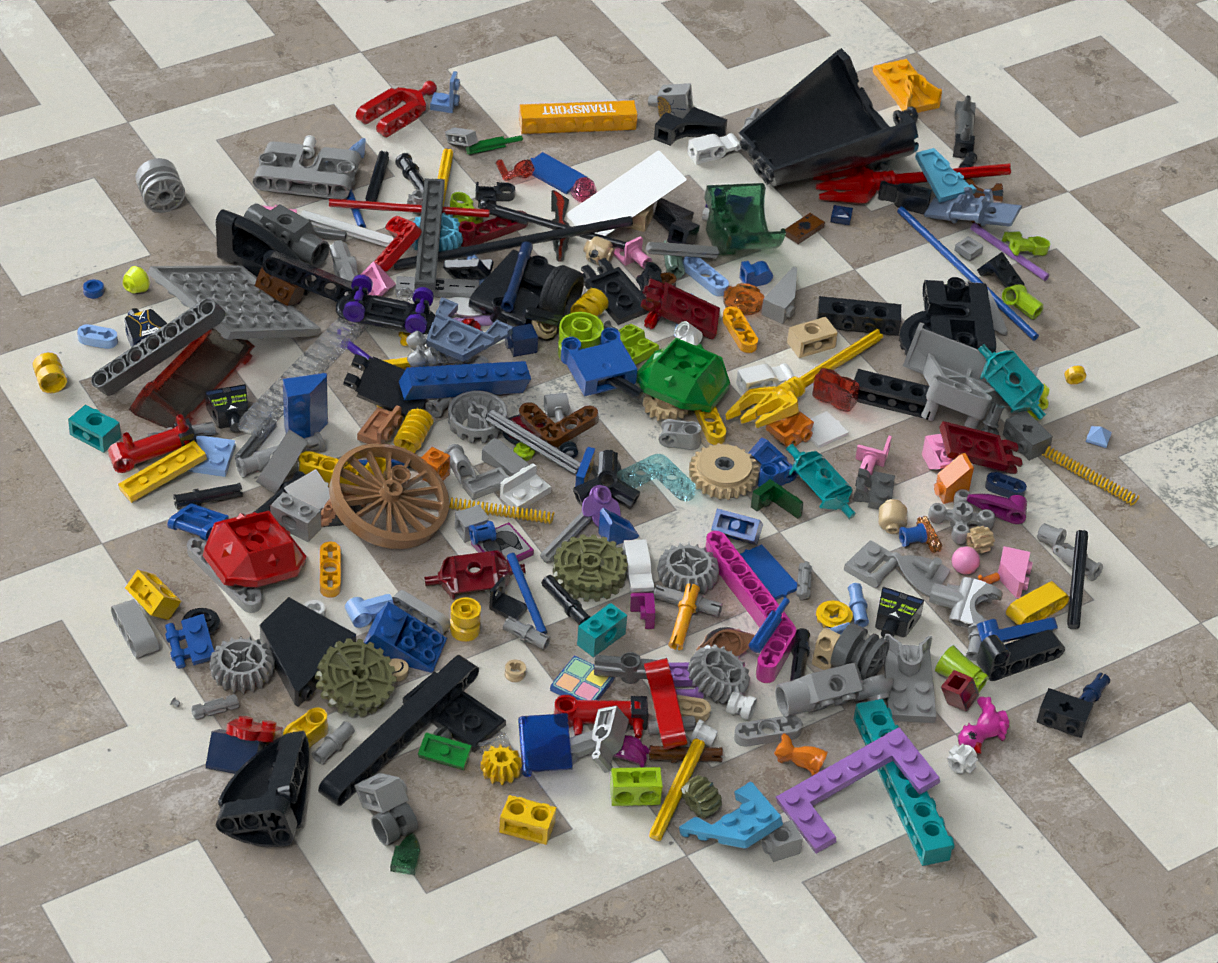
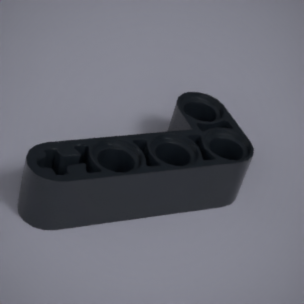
M1045 630L1005 645L997 635L993 634L981 642L977 656V665L988 675L990 681H997L1059 658L1064 653L1065 646L1052 630Z

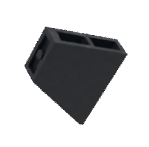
M290 597L280 604L259 625L260 641L262 644L266 643L268 649L271 650L275 664L274 667L294 705L297 707L305 700H309L317 689L316 684L319 680L315 679V674L319 671L317 667L324 654H327L328 648L330 646L335 648V644L338 641L344 644L346 639L350 638L353 642H356V633Z

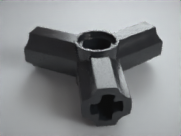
M613 450L599 452L598 477L573 488L578 504L582 506L584 499L590 496V491L594 486H606L602 483L610 482L612 485L606 487L610 490L613 499L629 509L635 505L640 496V491L617 478V452Z

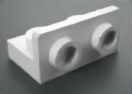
M532 463L501 482L500 499L510 505L511 508L515 506V511L519 507L520 512L522 507L525 509L551 493V486L536 474L537 466Z

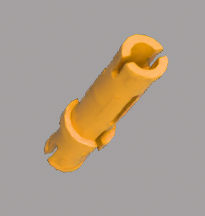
M686 584L683 599L678 604L679 612L670 642L668 643V646L673 650L677 649V645L678 650L683 649L692 614L696 612L697 607L695 604L700 587L692 584L691 589V584Z

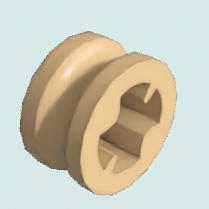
M514 659L505 664L504 675L507 680L520 682L525 678L526 665L523 661Z

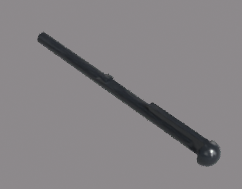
M484 198L479 202V209L490 210V215L527 225V222L555 230L573 227L489 203V198ZM597 233L578 236L588 240L598 236L612 242L613 247L625 250V244L627 243Z

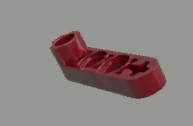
M500 217L478 224L462 221L460 226H458L459 232L463 237L461 247L482 244L522 230L528 226V222L525 225Z

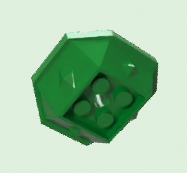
M679 338L673 339L663 349L655 351L637 371L636 383H639L640 388L643 389L645 394L683 410L711 412L730 388V380L721 356L705 350L702 344L693 345Z

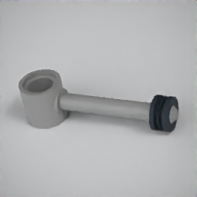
M567 393L544 395L545 414L547 416H555L556 422L562 420L564 415L569 413ZM569 440L561 444L559 449L572 458L578 455L576 443Z

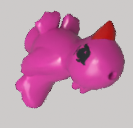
M991 697L978 698L977 703L982 709V714L979 716L977 724L971 725L968 723L967 726L964 725L958 735L960 746L962 744L969 745L978 754H981L982 743L986 738L998 736L1001 741H1005L1007 729L1009 728L1007 713L1004 710L997 712L996 707L991 703Z

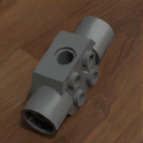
M256 203L251 205L244 214V217L254 220L275 233L303 262L319 267L326 260L330 245L327 241L316 235L310 220L281 204L269 210Z

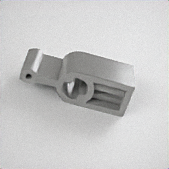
M617 706L598 709L592 733V739L596 743L592 759L604 773L611 771L613 755L622 748L628 724V718Z

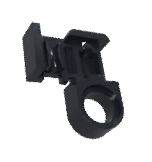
M476 182L475 199L478 201V208L479 202L484 198H489V203L496 204V201H512L515 198V186L505 182H497V185L494 187L479 186V182Z

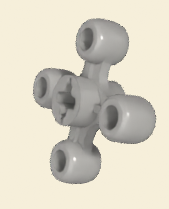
M415 331L407 337V344L414 350L407 357L411 367L447 365L448 362L444 354L437 352L433 347L426 349L424 346L426 338L420 331Z
M965 489L958 490L955 493L952 510L946 509L941 503H934L930 506L928 518L932 523L940 524L944 520L950 521V525L953 528L951 537L956 544L966 543L967 533H970V524H977L979 527L984 526V528L988 527L991 529L995 522V514L991 510L984 509L979 513H973V507L967 501V497L971 493Z

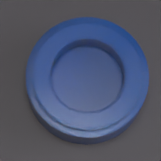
M88 280L83 284V293L87 298H99L104 294V284L100 280Z

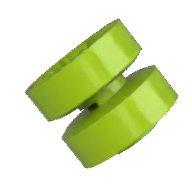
M574 312L563 317L559 324V358L561 357L562 341L567 337L579 339L581 349L600 345L601 333L604 330L603 322L597 316L587 312Z

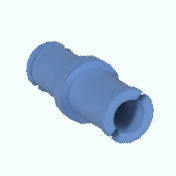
M852 583L848 586L850 596L849 608L853 612L854 623L865 627L869 624L866 612L868 607L867 601L864 599L861 584Z

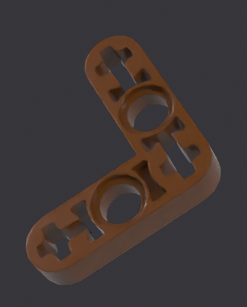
M527 402L519 408L521 421L537 437L556 448L592 428L599 422L598 410L591 405L580 408L556 423L535 403ZM538 423H546L544 427H536ZM570 424H575V425H577V426H576L575 428H573V429H567V428H566V426H568V425H570Z

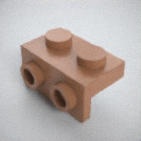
M396 405L392 412L377 407L357 433V440L367 444H384L386 441H389L393 431L399 428L402 423L401 407Z

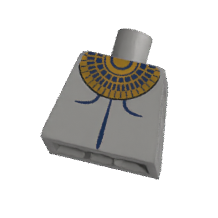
M690 83L663 85L657 95H649L648 105L658 107L660 118L665 112L684 118L694 107L692 86Z

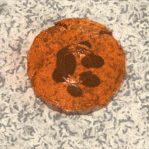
M739 283L734 287L729 286L724 291L723 303L725 308L731 306L739 308L744 316L753 315L762 309L764 295L760 293V289L756 286Z

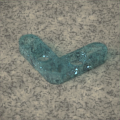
M663 454L651 455L617 472V478L633 488H637L657 478L679 500L690 501L695 496L696 487L694 482ZM637 471H644V472H646L647 474H645V475H638L636 472H637ZM674 475L677 479H668L667 476Z

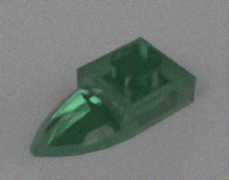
M414 833L406 836L398 846H395L390 864L391 872L415 875L420 858V844Z

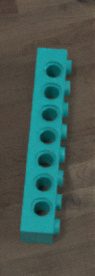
M883 699L856 704L853 720L865 746L899 727L895 725L891 709L886 706ZM893 761L877 769L921 865L927 866L950 861L952 850H954V840L945 829L944 819L942 816H939L936 810L935 800L930 798L927 791L919 794Z

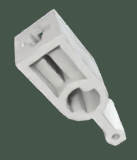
M733 133L723 137L710 134L690 139L687 154L698 165L718 160L725 156L726 152L738 151L742 148L739 140Z
M787 363L772 368L768 364L739 369L736 385L743 395L751 388L777 387L795 375Z
M646 539L624 540L623 555L627 556L626 563H628L626 576L629 579L630 591H654Z

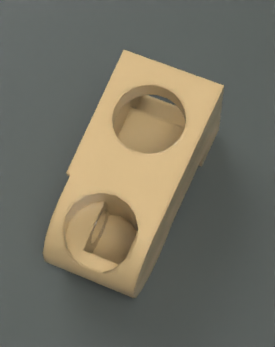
M826 627L821 631L816 641L812 665L822 670L834 668L831 666L830 661L834 647L841 636L840 634ZM822 656L827 659L828 664L820 661Z

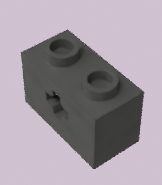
M1027 411L1007 418L1005 421L1003 436L1007 440L1016 442L1019 448L1018 451L1029 461L1045 454L1048 446H1051L1053 436Z

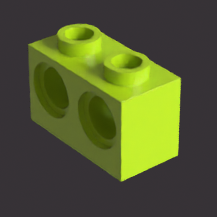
M660 767L611 768V806L661 804L663 786Z

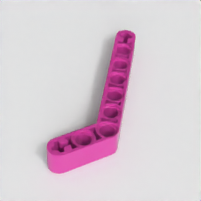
M720 531L709 532L706 536L705 547L708 552H713L714 558H717L719 575L760 628L770 612L776 611L779 604L726 535ZM784 611L781 614L782 621L758 656L755 675L758 681L762 683H771L777 678L795 642L796 627Z

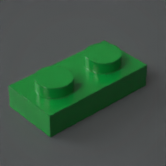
M425 732L418 757L465 771L472 746Z

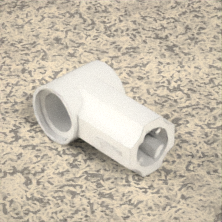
M687 321L681 322L675 329V336L690 344L699 345L702 340V332Z

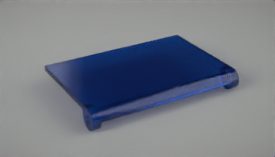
M567 713L520 716L518 718L522 774L524 777H530L532 772L573 770Z

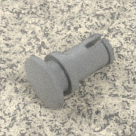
M972 624L968 627V640L970 642L966 657L977 661L981 639L976 624Z

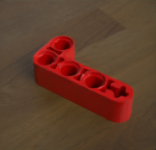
M664 658L644 663L664 750L687 745V737L668 659Z

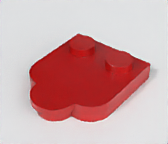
M239 716L238 719L236 718L227 723L226 734L243 740L273 742L282 736L283 727L276 726L277 723L274 721L262 720V723L253 722L252 717Z

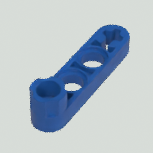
M1055 617L999 629L996 619L976 624L981 642L993 634L997 635L1002 643L1045 630L1054 631L1058 629Z

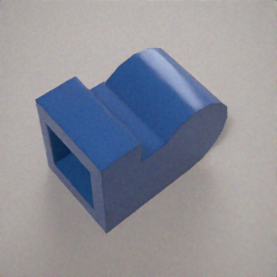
M743 261L740 266L739 278L745 289L768 284L773 279V273L765 261H758L755 264Z

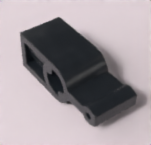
M881 181L878 199L880 201L893 202L897 208L904 207L907 211L924 215L930 205L932 189L909 183L895 185L887 181Z

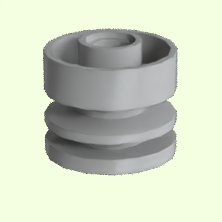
M156 158L143 163L138 168L135 175L136 184L148 209L153 212L164 213L177 208L183 202L185 188L172 162L167 159Z

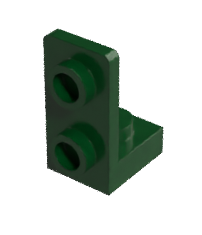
M771 479L752 493L751 508L757 512L764 506L767 507L771 502H774L798 519L802 516L803 501Z

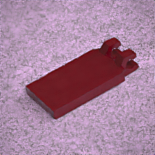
M653 279L649 280L648 286L644 287L643 293L646 295V299L642 300V308L649 312L655 311L657 315L677 324L687 321L701 331L703 336L711 340L714 339L717 334L720 307L667 282L663 284Z
M943 421L939 426L948 458L956 459L960 454L966 453L972 464L1005 471L1010 474L1018 472L1016 465L1018 467L1023 465L1022 459L1014 456L1012 450L1017 452L1019 449L1016 442L1007 439L1001 440L1000 435Z

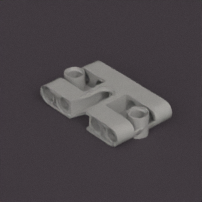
M270 142L267 144L264 153L259 156V167L256 170L252 183L255 188L262 191L345 199L349 195L351 187L355 185V175L361 162V155L354 150L323 147L316 156L313 165L305 167L302 144Z

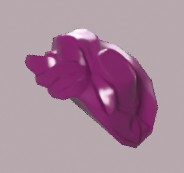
M625 735L622 748L613 756L638 764L641 768L645 767L647 761L646 754H649L650 750L646 745L642 744L639 738L633 737V735Z

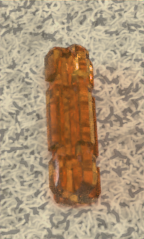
M927 516L918 517L916 524L923 523L927 532L926 543L930 551L933 553L940 552L943 545L940 539H938L939 537L932 524H930L929 518Z

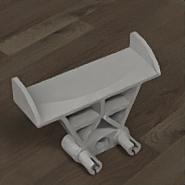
M919 323L903 366L922 373L929 384L926 394L927 403L921 414L923 418L926 419L930 411L928 420L933 421L941 404L967 414L968 417L964 426L977 429L980 420L985 418L991 402L1009 407L985 378L980 379L987 361L979 350L923 329L924 324ZM1035 367L1032 371L1035 376H1037L1038 367ZM1009 376L1013 384H1019L1017 376Z

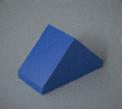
M605 508L600 510L598 533L601 538L604 536L608 542L614 541L619 545L624 543V540H635L639 537V534L629 520Z

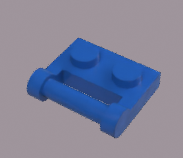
M190 503L172 515L168 520L167 526L172 530L180 529L198 535L201 539L207 541L214 523L227 520L229 516Z

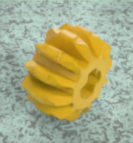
M500 743L498 748L491 746L489 751H484L480 768L484 779H490L492 784L497 781L501 785L505 781L512 784L514 778H518L520 775L522 760L519 757L518 750L512 751L511 745L503 748Z

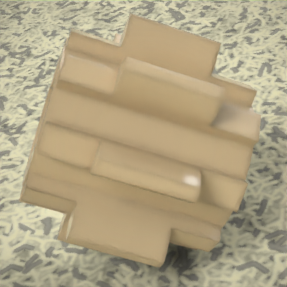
M977 526L969 529L970 533H967L966 538L967 546L975 549L978 554L991 551L990 547L994 546L995 539L990 528Z

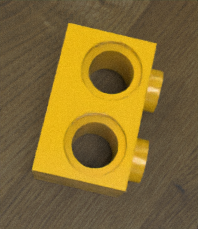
M137 570L125 587L151 616L169 620L182 602L156 574Z
M509 795L500 816L499 833L547 845L555 825L556 807L546 803L527 800L523 797Z

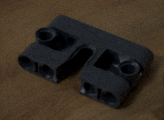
M513 249L472 293L468 306L483 314L490 312V320L493 323L498 320L512 326L531 324L532 320L524 318L522 311L525 306L539 309V300L543 286L549 274L556 266L549 264L544 256H530L517 292L514 308L512 311L506 312L501 308V304L507 292L519 251Z
M959 277L949 278L947 284L939 280H924L922 296L925 316L931 317V328L928 331L977 350L985 344L992 353L996 352V337L987 284L967 282L966 284Z

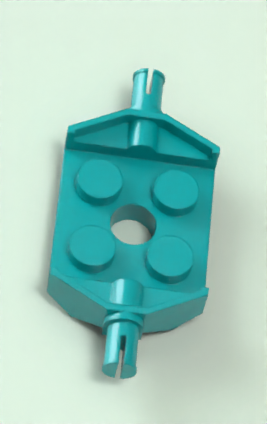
M983 344L978 350L986 358L987 362L980 379L985 378L1012 409L1010 411L1011 414L1030 410L1039 420L1045 417L1047 414L1038 406L1044 389L1041 381L1013 350L992 353ZM1009 376H1017L1019 384H1013Z
M790 444L786 450L793 456L795 462L789 474L792 475L796 471L822 500L819 508L842 510L848 519L854 517L856 512L848 505V499L853 488L822 454L817 451L800 452L794 444Z

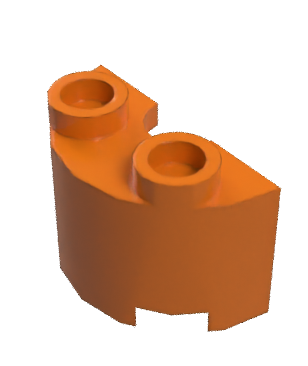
M799 411L795 415L766 425V430L786 447L790 444L797 446L802 441L807 442L812 437L813 432L811 429L814 421Z

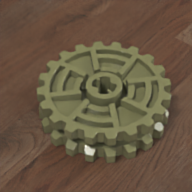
M585 534L580 535V538L573 536L570 538V542L564 541L561 544V548L558 547L556 549L553 561V576L576 600L583 598L586 602H589L590 599L598 602L603 597L607 600L611 597V594L617 595L619 588L623 589L628 567V563H626L627 556L623 555L624 550L622 547L617 548L616 542H608L604 536L601 539L597 538L594 534L591 537H586Z
M351 638L346 639L344 644L341 641L336 642L335 648L330 646L327 654H324L317 667L319 671L315 674V679L319 680L316 687L322 690L321 698L329 701L328 706L330 708L334 706L338 708V713L348 712L349 717H354L355 714L365 717L367 712L371 715L375 714L377 708L382 709L385 702L388 701L390 694H392L395 688L392 686L396 682V677L392 675L395 672V667L389 665L390 657H384L382 655L384 651L381 648L375 649L374 643L364 644L363 639H358L357 642H353Z

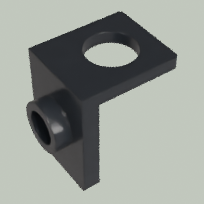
M501 577L490 590V610L506 618L510 616L516 620L527 610L525 603L505 594L504 577Z

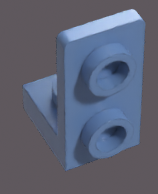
M453 71L450 79L449 94L434 92L430 103V110L453 113L455 106L459 105L460 95L457 94V91L460 88V79H457V71Z

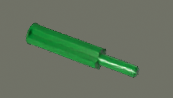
M521 135L509 138L500 136L480 140L469 147L465 146L468 155L506 147V144L522 141L523 137Z

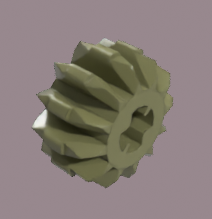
M698 775L693 777L681 788L682 798L685 799L686 805L698 817L701 816L705 819L713 815L722 806V797L718 793V789L705 776Z

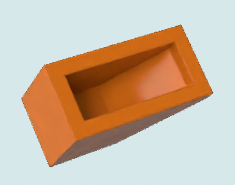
M966 453L960 454L937 475L934 491L940 497L943 504L953 502L955 493L958 490L965 489L969 491L974 467Z

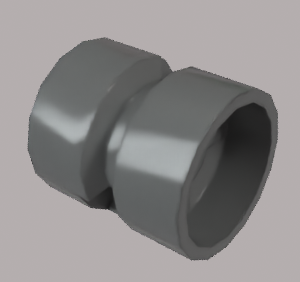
M406 802L389 810V812H380L371 818L372 827L377 838L386 846L400 839V835L406 836L418 829L416 816Z

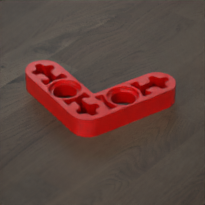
M395 216L386 224V230L396 238L374 261L384 272L388 271L421 235L422 230L414 222L400 216Z

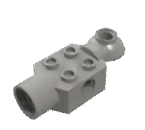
M851 663L777 684L775 696L780 712L784 717L811 710H822L832 704H835V706L842 705L852 699L854 701L890 698L889 692L893 687L894 678L885 679L884 674L862 681L857 663Z

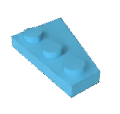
M935 148L916 152L915 158L939 203L958 198L959 194H965V187H971L973 194L975 193L976 188L972 184L969 185L960 172L956 173L950 167V163Z

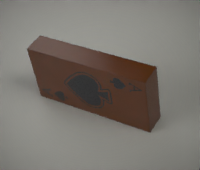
M808 213L785 228L783 235L800 244L824 228L825 221L812 213Z

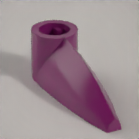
M969 494L967 497V501L982 510H991L996 517L1009 523L1021 524L1026 520L1027 499L1021 495L1005 498L992 494Z

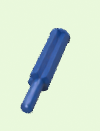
M788 598L782 600L776 611L770 612L749 643L750 650L755 653L761 652L782 621L781 614L790 603Z

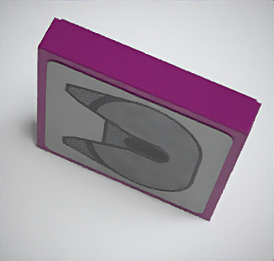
M509 522L495 528L496 540L480 541L477 545H473L471 542V545L478 553L498 550L507 561V555L510 553L516 554L518 562L534 555V549Z

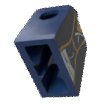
M133 308L129 310L128 316L124 318L125 332L131 348L167 324L153 309L140 312L139 309Z

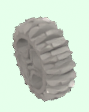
M679 543L678 547L672 545L669 550L665 549L663 555L659 558L657 567L659 581L663 583V586L685 592L686 584L690 583V589L692 584L700 587V593L705 594L707 590H711L713 585L716 584L719 574L717 558H714L713 552H708L706 547L699 548L698 544L691 546L690 543L686 546Z
M240 636L237 640L231 637L230 642L222 641L221 646H216L215 652H212L211 662L209 663L213 680H216L218 686L223 685L225 691L231 688L233 693L241 690L243 694L245 690L253 692L255 687L262 689L263 683H268L270 677H272L273 667L275 666L273 654L268 649L267 644H261L260 639L253 641L251 636L248 639H243Z
M715 644L712 647L706 645L697 650L691 657L687 669L690 673L688 678L693 680L692 686L698 687V692H703L706 698L711 697L714 702L719 700L722 704L729 701L733 691L744 694L748 689L750 680L749 670L744 667L745 662H741L739 656L733 655L732 650L728 652L724 646L718 648Z

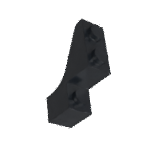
M693 107L684 118L665 112L655 124L654 140L671 146L675 141L685 137H702L710 134L723 137L726 135L728 119Z
M658 199L653 218L669 231L667 242L695 244L700 225L692 222L694 212L666 199Z

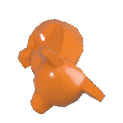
M783 733L781 736L782 742L779 743L774 752L778 762L784 763L791 760L796 766L809 770L811 776L817 774L828 752L812 746L794 747L790 737Z

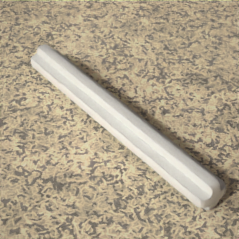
M303 210L300 214L302 217L310 220L314 226L346 231L347 236L387 247L394 240L393 236Z

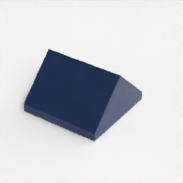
M223 729L211 731L205 765L206 769L235 774L251 757L265 747L266 742L239 739L236 736L226 734V730Z

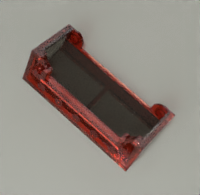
M212 328L191 342L153 381L148 382L134 400L129 411L166 429L169 427L175 428L174 423H176V416L179 414L183 415L184 419L189 418L191 423L194 413L205 403V391L218 389L242 363L246 365L253 357L251 352L255 345L249 340L224 339L221 333Z

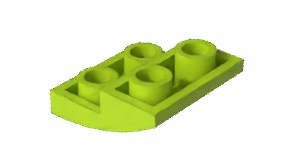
M633 324L625 325L618 330L620 332V339L635 365L646 360L655 351L659 350V345L645 338L644 330Z

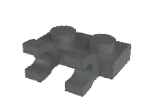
M859 468L853 501L867 502L868 508L879 510V507L885 501L892 499L895 475L876 471L873 472V475H870L868 470Z

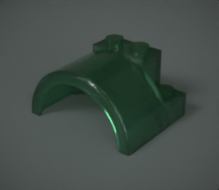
M764 183L706 186L704 199L709 209V215L705 230L712 246L718 247V255L736 254V250L778 248L783 243L786 235L784 228L781 231L769 232L767 228L764 210L766 190Z

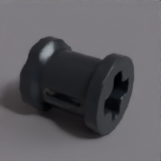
M913 106L903 111L895 110L893 112L895 125L901 124L899 115L904 112L915 123L918 121V113Z

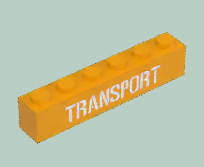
M634 100L519 104V124L521 134L636 130L637 110Z

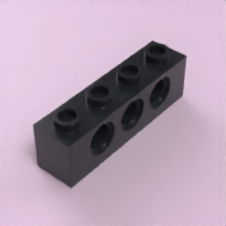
M819 296L817 319L826 317L836 330L871 333L878 329L880 334L899 336L902 304Z
M858 369L852 384L850 401L923 418L921 414L927 403L926 394L929 386ZM929 411V413H928V415H927V417H926L927 420H928V418H929V416H930V413H931L930 411Z

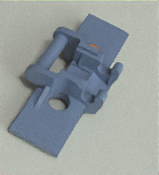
M965 187V194H959L957 199L939 203L937 197H934L924 216L931 219L950 220L952 223H956L958 220L975 221V223L981 224V226L989 224L1010 227L1019 214L1022 205L993 202L991 189H984L985 196L975 198L972 188Z

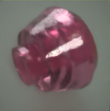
M588 177L576 180L571 189L572 197L581 203L598 192L594 181Z

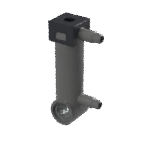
M969 95L965 97L964 101H956L953 157L964 158L967 152L974 151L976 103L971 102V96Z

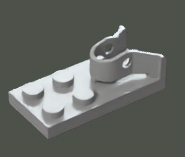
M885 634V639L889 640L890 645L883 664L885 679L894 678L893 687L889 692L890 698L886 699V704L891 709L893 721L935 723L936 708L930 655L932 636H928L922 643H919V646L902 645L901 642L897 641L890 634Z

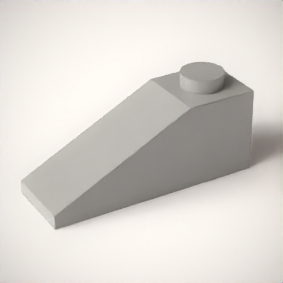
M793 266L763 299L761 315L781 324L788 318H792L796 309L794 307L796 267Z

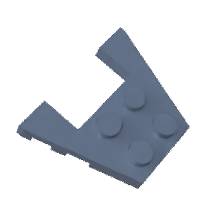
M442 297L426 339V346L433 347L437 351L463 362L512 335L513 326L496 320L486 332H483L452 319V316L458 311V303Z

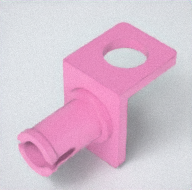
M642 237L627 242L625 250L617 248L614 252V256L625 266L636 261L645 269V264L652 262V259L642 251ZM625 251L624 256H621L620 252Z
M888 436L883 451L858 445L856 460L862 461L860 468L868 470L870 475H872L875 465L884 467L890 450L892 436Z

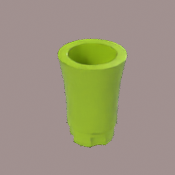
M954 645L944 652L935 667V672L947 678L953 670L972 677L978 692L983 689L989 679L988 675L982 672L983 670L971 662Z

